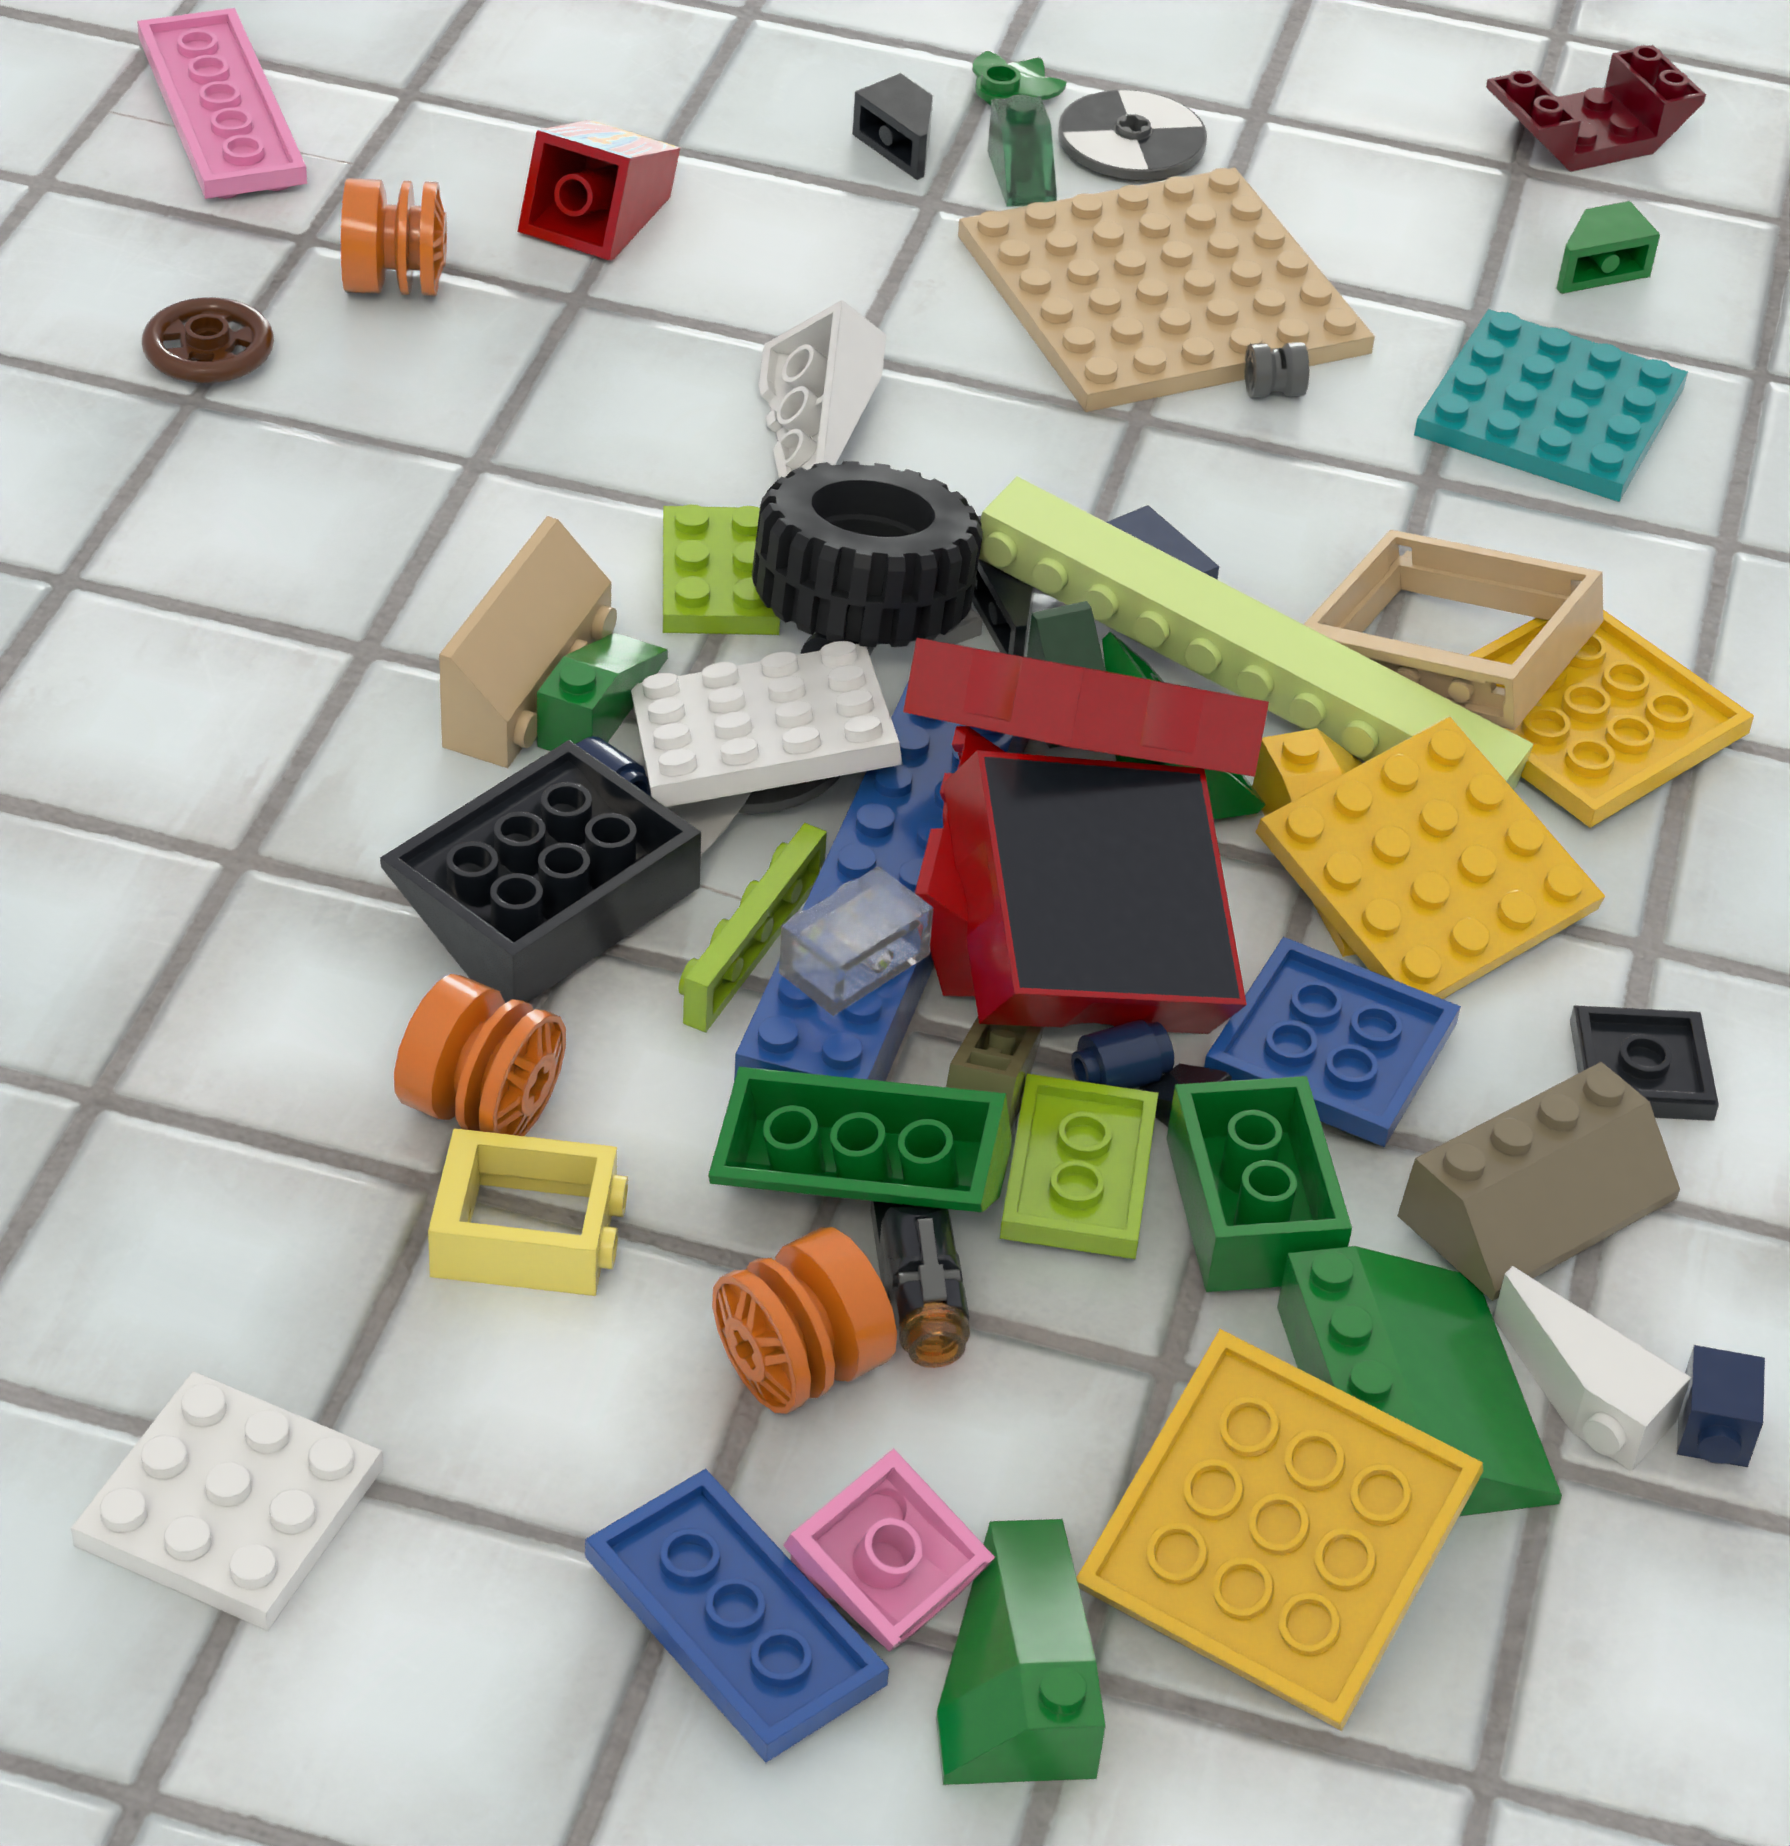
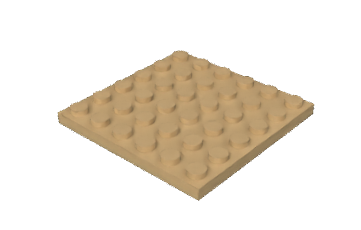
M1218 168L1203 174L1186 177L1175 176L1165 181L1138 186L1126 185L1116 190L1095 194L1083 193L1073 198L1046 203L1034 202L1025 207L1003 211H986L980 215L959 219L958 237L1085 412L1245 380L1246 349L1249 344L1266 343L1270 348H1282L1286 343L1303 342L1308 351L1309 366L1372 354L1375 338L1373 333L1236 168Z

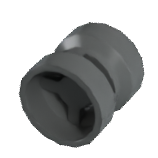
M1303 342L1286 343L1282 348H1270L1266 343L1248 345L1245 354L1246 365L1244 375L1247 394L1250 398L1268 397L1272 392H1283L1287 397H1298L1306 394L1309 383V358L1306 345Z

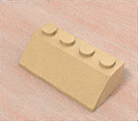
M547 516L439 654L443 748L508 768L522 748H529L535 741L537 736V691L563 656L613 633L617 620V611L611 607V581L558 519Z

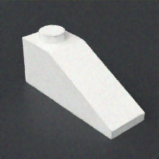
M1514 1266L1505 1273L1493 1317L1494 1321L1571 1433L1588 1443L1596 1452L1610 1457L1625 1468L1633 1471L1677 1422L1691 1377Z

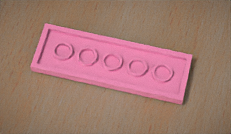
M235 8L137 21L139 40L205 199L215 197L227 199L242 193L262 190L282 191L290 186L307 184L304 160Z

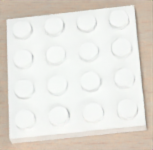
M849 641L832 642L823 646L820 651L798 655L792 652H776L765 656L759 662L735 665L730 662L715 663L705 667L702 672L677 676L672 673H658L645 678L642 683H637L631 690L652 798L665 807L902 765L899 740L867 646H859V644Z

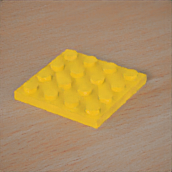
M1603 610L1602 624L1515 730L1504 729L1534 744L1521 777L1591 828L1749 734L1754 715ZM1534 618L1469 654V656L1512 665L1549 620ZM1496 684V687L1505 688V685Z
M1451 717L1438 722L1260 819L1255 831L1370 971L1441 999L1448 997L1598 910L1605 898L1602 891Z
M1219 1329L1077 1575L1079 1589L1342 1731L1483 1473V1462Z

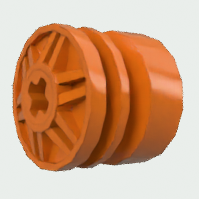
M347 178L344 185L341 213V271L344 291L380 294L385 282L386 270H396L401 294L410 295L413 271H420L422 294L436 296L439 279L446 265L447 214L443 209L439 182H425L421 206H415L412 181H403L397 205H388L386 190L382 180Z
M450 974L439 980L424 996L408 1023L399 1046L394 1069L395 1094L402 1104L434 1118L451 1120L456 1116L461 1129L525 1136L540 1117L557 1082L566 1049V1027L558 1015L546 1010H534L531 1004L521 1000L512 999L505 1003L500 991L462 975Z
M834 1227L819 1228L782 1246L775 1260L772 1258H758L750 1262L745 1270H734L721 1276L713 1287V1313L717 1331L727 1356L745 1386L761 1404L774 1413L788 1414L803 1406L808 1398H819L825 1395L833 1386L834 1379L836 1381L850 1382L885 1364L896 1352L897 1329L893 1309L882 1281L861 1249L850 1237Z

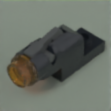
M871 1201L870 1211L880 1278L893 1309L900 1344L909 1353L911 1360L920 1366L937 1368L950 1365L964 1354L965 1344L970 1337V1326L960 1259L955 1247L949 1211L943 1208Z

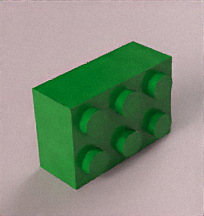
M1307 1076L1175 1084L1166 1140L1206 1292L1281 1287L1288 1253L1349 1246L1352 1225Z

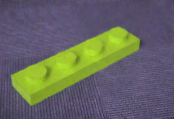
M804 823L789 843L782 842L775 850L769 869L760 881L752 880L745 889L740 906L729 920L724 918L718 923L712 934L710 945L699 959L692 958L687 963L678 986L679 994L684 995L683 1024L706 1033L807 900L825 862L827 831Z

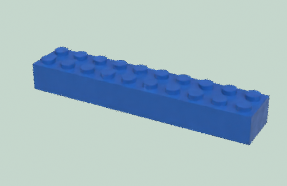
M908 683L891 717L900 744L902 765L866 771L736 1051L734 1081L738 1067L886 1081L934 967L915 897V890L930 830L932 828H943L944 801L940 795V789L944 773H955L960 761L958 752H955L952 746L956 726H966L904 713ZM969 726L1006 753L1023 754L1029 741L1027 738Z

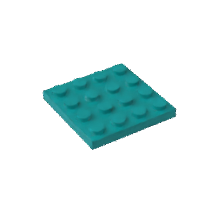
M1488 309L1417 417L1414 436L1620 502L1681 395L1688 371L1672 367L1662 360L1646 359L1621 351L1611 344H1599L1570 335L1567 331L1560 328H1548L1522 320L1517 315L1509 312H1497Z

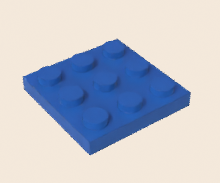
M1283 937L1246 993L1247 1005L1229 1019L1205 1058L1204 1067L1223 1070L1232 1076L1231 1081L1307 1076L1321 1122L1385 1147L1457 1025L1461 1006Z

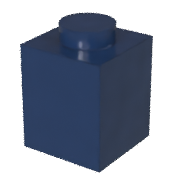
M1698 1345L1693 1346L1685 1374L1690 1376L1691 1379L1678 1416L1677 1455L1704 1459L1716 1464L1748 1467L1763 1425L1765 1357Z

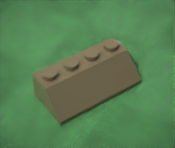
M1600 1062L1416 1157L1397 1216L1490 1300L1494 1301L1499 1298L1504 1275L1512 1266L1531 1278H1535L1674 1201L1678 1197L1680 1187L1650 1102L1609 1067Z

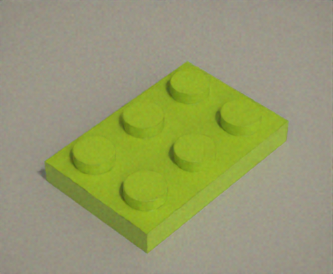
M694 504L663 506V633L779 635L780 618L775 616L772 608L765 606L752 581L760 508L755 506L702 507Z
M1027 1073L999 1239L1136 1259L1158 1093Z

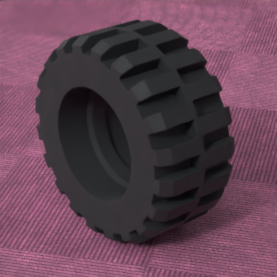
M843 461L841 465H831L829 462L817 463L808 470L800 467L790 471L786 477L781 476L762 497L752 568L753 584L765 606L772 608L775 616L785 623L790 621L796 623L798 630L810 635L816 632L825 635L827 640L830 641L846 640L859 642V646L876 647L877 644L904 647L908 646L911 641H916V638L934 640L939 634L946 635L952 631L968 615L972 607L983 536L981 522L973 506H969L966 498L958 491L950 492L947 484L935 478L932 480L925 479L921 476V473L909 469L900 471L891 469V465L874 463V466L860 465L859 461Z

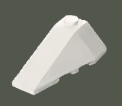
M843 300L764 344L759 389L761 397L768 401L771 412L765 417L768 428L776 433L777 443L773 453L779 478L781 476L786 477L790 471L800 467L806 470L811 469L817 463L829 462L831 465H835L882 377L886 334Z

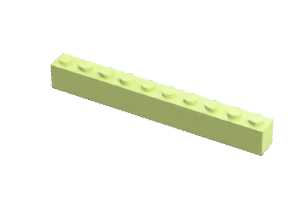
M1018 476L983 510L980 520L983 536L979 559L1066 605L1087 601L1092 608L1095 620L1241 697L1268 701V711L1304 730L1319 729L1357 758L1366 762L1438 722L1451 717L1514 790L1517 787L1534 745L1528 740Z

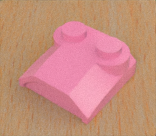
M894 1448L792 1532L783 1545L791 1554L792 1563L825 1598H832L889 1652L907 1641L953 1601L995 1559L994 1555Z

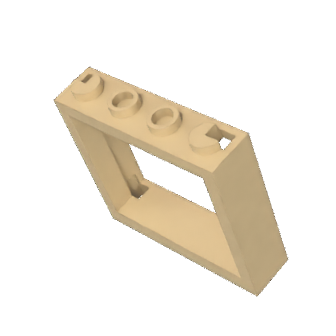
M1390 529L1304 625L1500 727L1515 730L1602 624L1603 572ZM1399 545L1412 547V551L1407 550L1400 556ZM1400 590L1549 620L1512 665L1362 633ZM1496 684L1505 685V688L1496 687Z

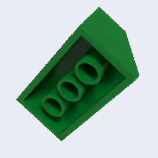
M738 1067L708 1174L709 1182L716 1185L982 1213L1000 1198L1012 1145L1006 1093Z

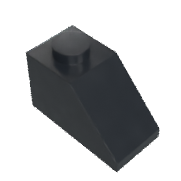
M901 73L855 91L852 135L914 179L923 178L930 140L933 95Z

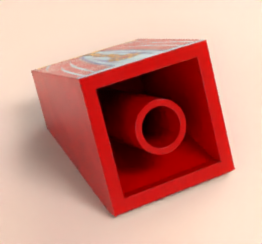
M591 120L538 129L536 131L517 232L609 261L614 260L669 200L680 147Z

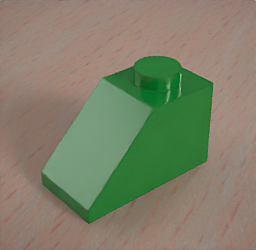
M1631 201L1585 209L1565 245L1556 289L1561 294L1650 277L1660 233Z

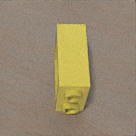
M453 1128L428 1229L430 1277L596 1296L601 1268L613 1269L616 1259L618 1228L610 1227L612 1216L624 1217L627 1203L628 1176L617 1175V1147ZM480 1185L589 1197L582 1234L576 1235L471 1223Z

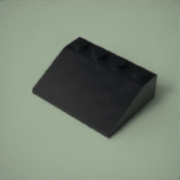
M568 740L380 857V864L384 872L470 979L500 991L505 1003L512 999L528 1003L700 888L701 831Z

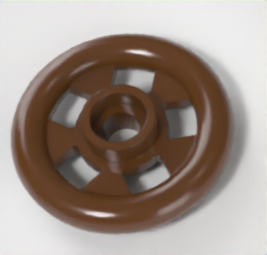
M203 297L180 301L160 310L145 326L141 344L147 360L165 375L186 382L218 383L240 378L260 367L272 351L274 334L268 320L255 308L236 300ZM234 322L244 328L233 331L229 327V323ZM180 340L181 347L167 349L164 341ZM236 345L246 347L244 351L237 355L231 353Z

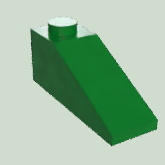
M613 633L563 656L537 691V747L552 751L568 740L576 744L591 736H598L609 742L634 707L631 690L637 683H642L645 678L659 672L668 659V649Z

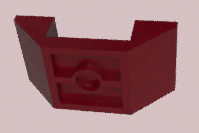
M1639 45L1634 49L1612 53L1605 87L1602 88L1594 87L1583 92L1555 96L1530 70L1514 71L1509 75L1487 79L1486 88L1570 172L1654 154L1704 104L1706 94L1654 45Z

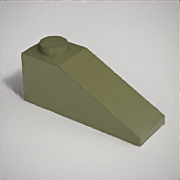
M977 1016L950 1063L946 1087L1006 1093L1012 1135L1022 1103L1026 1074H1031L1044 1027L979 1024Z

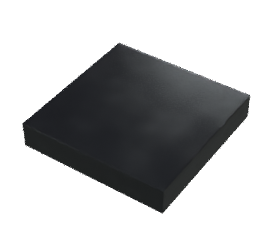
M1573 1006L1570 1026L1578 1073L1602 1062L1650 1102L1655 1118L1715 1120L1719 1103L1701 1012Z

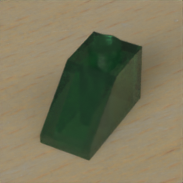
M1014 95L1010 98L992 99L987 152L1006 206H1028L1034 202L1046 203L1056 201L1057 190L1052 129L1042 98Z

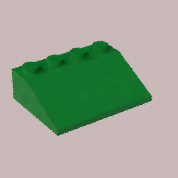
M1358 1246L1288 1253L1277 1309L1298 1369L1483 1462V1473L1459 1516L1560 1504L1562 1494L1483 1292L1460 1272Z

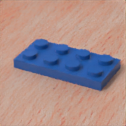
M706 1468L585 1539V1558L765 1763L888 1685L889 1667Z

